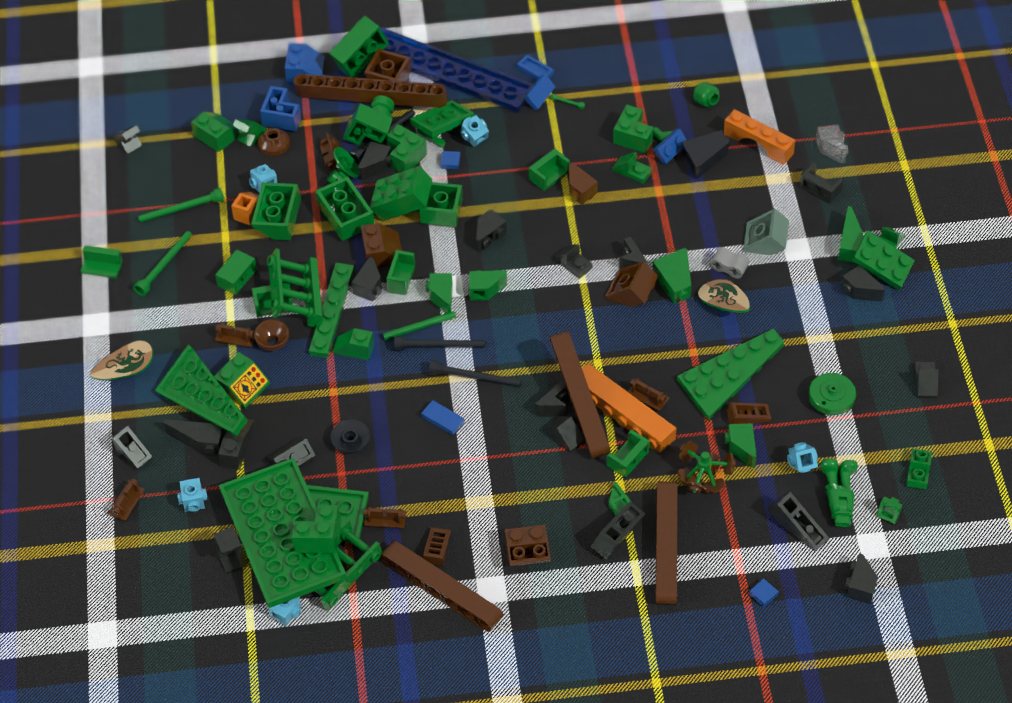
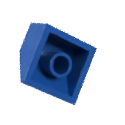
M289 43L285 64L287 83H294V78L299 74L323 75L325 56L305 43Z

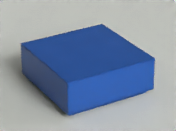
M443 151L441 169L459 170L460 152Z
M762 579L749 591V595L763 607L768 605L779 593L765 579Z

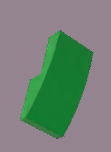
M912 448L906 486L927 489L932 452Z

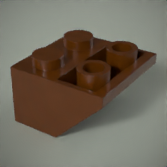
M546 525L505 529V544L510 566L551 562Z

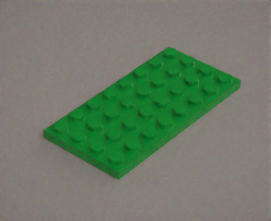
M295 458L219 485L268 608L347 579L337 552L295 553L291 538L294 521H315L317 507Z

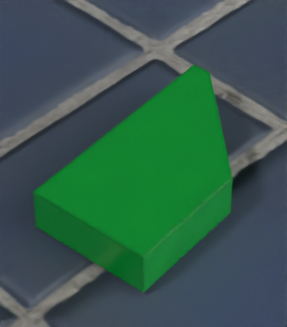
M614 482L608 507L616 516L631 500L618 483Z

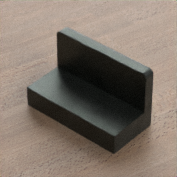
M298 437L268 455L267 459L268 461H273L274 464H278L295 458L299 466L314 457L315 453L307 438Z

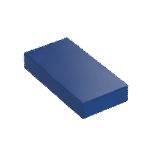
M526 55L516 64V69L536 80L543 74H546L549 79L554 75V69L529 55Z
M543 74L524 98L534 110H537L556 86L546 74Z
M433 400L421 413L422 418L451 435H454L464 423L463 417Z

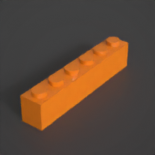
M589 363L582 368L594 404L606 416L612 417L621 427H625L629 431L633 430L650 441L649 447L659 453L676 439L675 426Z

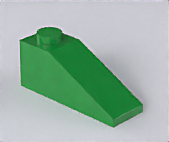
M851 206L847 208L838 260L853 262L852 258L864 236Z

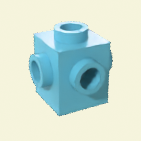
M477 115L472 118L468 117L462 122L461 135L473 147L488 138L489 130L487 125Z
M266 164L250 170V185L259 193L262 182L277 183L275 171L271 170Z
M801 442L794 444L792 448H788L789 455H787V460L793 469L803 473L818 467V455L814 447Z
M200 478L180 481L181 493H178L179 505H184L185 512L205 509L204 501L208 499L206 488L202 489Z
M300 597L268 608L270 616L287 626L293 618L296 619L302 610Z

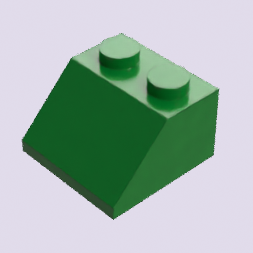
M202 112L191 121L193 136L218 153L239 135L238 128L234 127L232 122L218 113Z

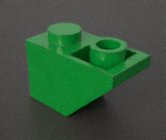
M507 270L469 271L470 300H489L507 286Z

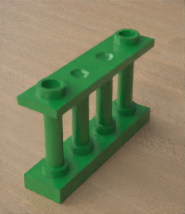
M276 248L267 259L271 288L270 309H272L273 318H277L280 312L285 310L305 315L307 326L315 327L322 317L317 258L310 257L302 265L280 259V250ZM281 267L301 272L303 279L282 274ZM282 281L303 286L305 293L282 288ZM283 296L303 300L306 303V308L284 303Z
M344 516L341 518L338 545L347 539L365 554L356 562L337 546L339 559L347 564L350 569L346 573L347 579L337 582L329 591L325 588L316 590L323 597L321 603L326 611L338 603L343 593L372 563L378 561L382 553L380 544L377 541L370 547L351 533L353 528L350 520Z

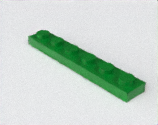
M335 264L322 306V317L317 323L310 345V356L329 357L354 273V265Z

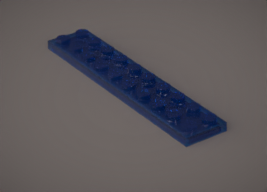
M381 28L389 43L384 50L410 57L411 72L510 110L520 111L526 102L524 96L534 85L386 28Z

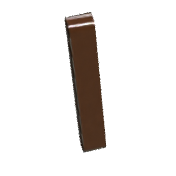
M569 331L550 336L556 359L591 458L611 453Z
M657 481L656 604H677V482Z
M392 541L381 553L380 560L383 564L483 630L491 632L503 618V612L496 605L399 542Z

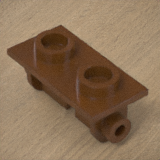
M327 132V139H322L319 145L324 155L325 166L332 170L337 164L333 151L336 147H339V143L335 137L332 138Z
M224 323L216 325V332L218 333L215 341L252 348L255 340V331H252L251 328H234L233 326L224 325Z
M633 378L630 382L632 387L628 390V393L658 412L670 399L664 392H659L649 387L638 378Z
M131 479V481L127 482L108 515L124 521L127 520L145 491L144 488L137 485V480Z
M371 506L364 510V526L403 529L405 527L406 510L401 508L399 510L371 508Z

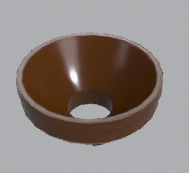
M278 128L268 129L260 134L258 138V148L267 156L282 155L290 147L288 134ZM270 134L278 135V137L274 139H270L268 136Z
M275 319L266 320L256 327L254 332L255 341L264 350H278L288 342L289 329L282 321ZM276 338L278 342L276 344H269L268 340Z

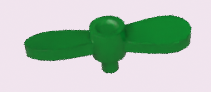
M417 129V132L427 137L429 142H433L440 148L445 147L443 139L438 137L432 138Z

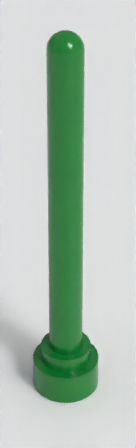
M216 188L209 195L142 214L138 217V220L145 222L211 201L213 203L224 202L221 188Z
M186 231L145 279L136 282L133 289L138 295L145 296L149 292L151 282L192 236L190 231Z

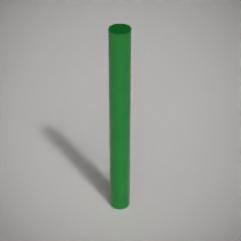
M454 311L382 333L384 341L389 340L395 336H401L454 319L456 314Z

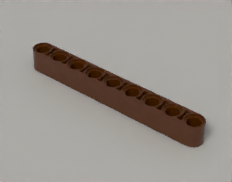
M299 74L294 78L296 94L302 98L372 103L374 97L382 95L392 99L395 105L441 108L448 103L446 88L442 84Z

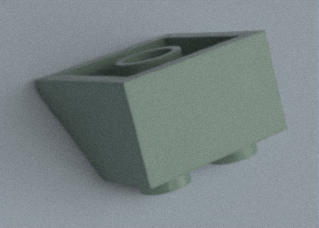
M773 209L748 221L743 251L774 255L786 249L789 220L778 210Z

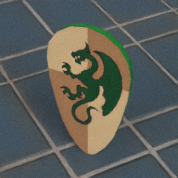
M713 280L704 284L698 291L699 299L702 302L722 311L745 313L750 310L747 296L731 281Z
M135 341L125 345L101 360L92 369L90 375L97 380H114L139 374L150 365L153 359L154 352L152 346L145 341Z

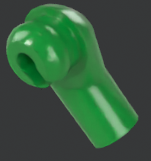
M655 127L653 129V136L662 142L673 131L662 132L658 127Z

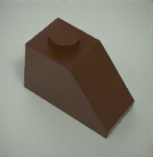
M571 162L569 164V195L574 201L583 205L597 194L598 181Z

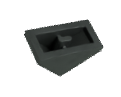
M557 416L543 427L544 431L570 453L585 442L572 417Z

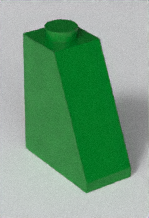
M680 249L653 261L652 270L658 275V282L672 302L675 304L687 300L691 296V278L687 249Z

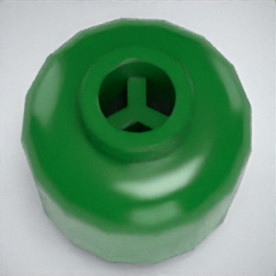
M702 82L694 89L693 98L704 107H712L719 101V90L708 82Z

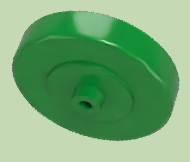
M824 373L817 376L811 382L808 395L810 403L819 412L827 415H840L853 407L856 399V388L852 381L844 375Z

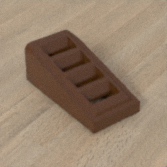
M731 402L727 410L730 424H756L771 421L768 404Z
M431 527L423 559L432 565L444 566L451 530ZM434 534L445 535V537L434 536ZM433 540L443 541V543L433 542ZM430 551L439 552L440 554L430 553Z

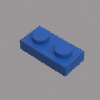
M680 128L675 129L653 150L660 162L667 164L681 151L682 142L687 139Z

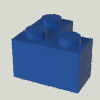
M270 86L260 110L262 126L296 132L301 121L299 104L289 103L287 88Z

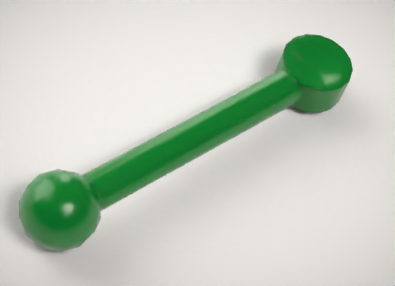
M556 94L550 95L551 100H559L575 105L581 110L585 108V103L583 102L577 103L558 97Z

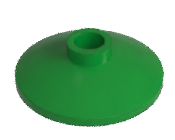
M336 147L333 153L337 162V169L339 171L343 170L353 178H357L359 175L356 161L346 150Z

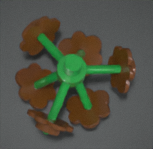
M692 441L683 444L680 448L679 458L685 463L689 462L691 458H695L698 463L692 471L687 467L679 469L677 473L680 476V481L689 487V490L693 493L704 491L706 493H717L721 488H724V479L719 478L716 480L712 474L715 472V469L722 466L724 474L731 475L736 464L733 454H725V460L718 461L719 456L716 453L703 452L701 456H698L695 452L698 449V445ZM703 472H706L710 481L701 485L700 481Z

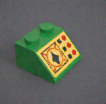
M240 352L214 376L231 399L244 409L270 385V381L255 362Z

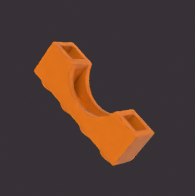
M735 109L725 119L723 134L737 142L743 138L753 139L765 148L769 158L783 165L794 154L795 139Z

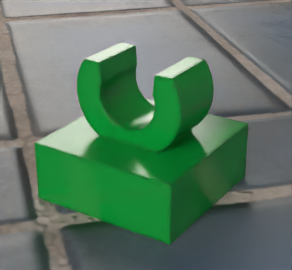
M884 496L876 516L895 524L903 505L899 503V499L894 497L889 499Z

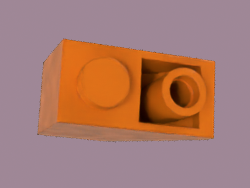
M243 192L238 195L231 205L234 220L251 225L259 197L258 194Z

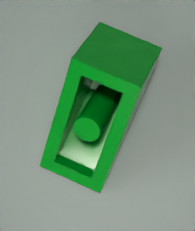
M430 273L429 281H426V292H429L430 300L445 313L451 312L452 273Z
M354 328L337 336L332 353L369 360L374 348L373 332Z
M729 424L728 432H725V444H729V452L751 468H754L756 464V448L753 424Z

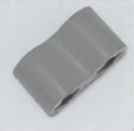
M719 247L710 261V266L715 271L725 272L733 278H741L750 261L743 254H736L727 248Z

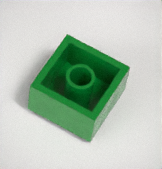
M432 182L427 205L420 209V223L457 227L463 201L462 185Z

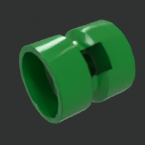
M376 96L372 100L371 108L391 117L394 110V102L389 97Z

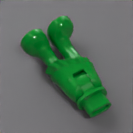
M832 458L821 461L820 468L828 480V485L825 488L832 518L835 519V526L849 527L853 518L855 500L854 492L851 491L850 477L857 471L858 463L855 460H845L838 467L837 460ZM837 472H839L841 486L837 483Z

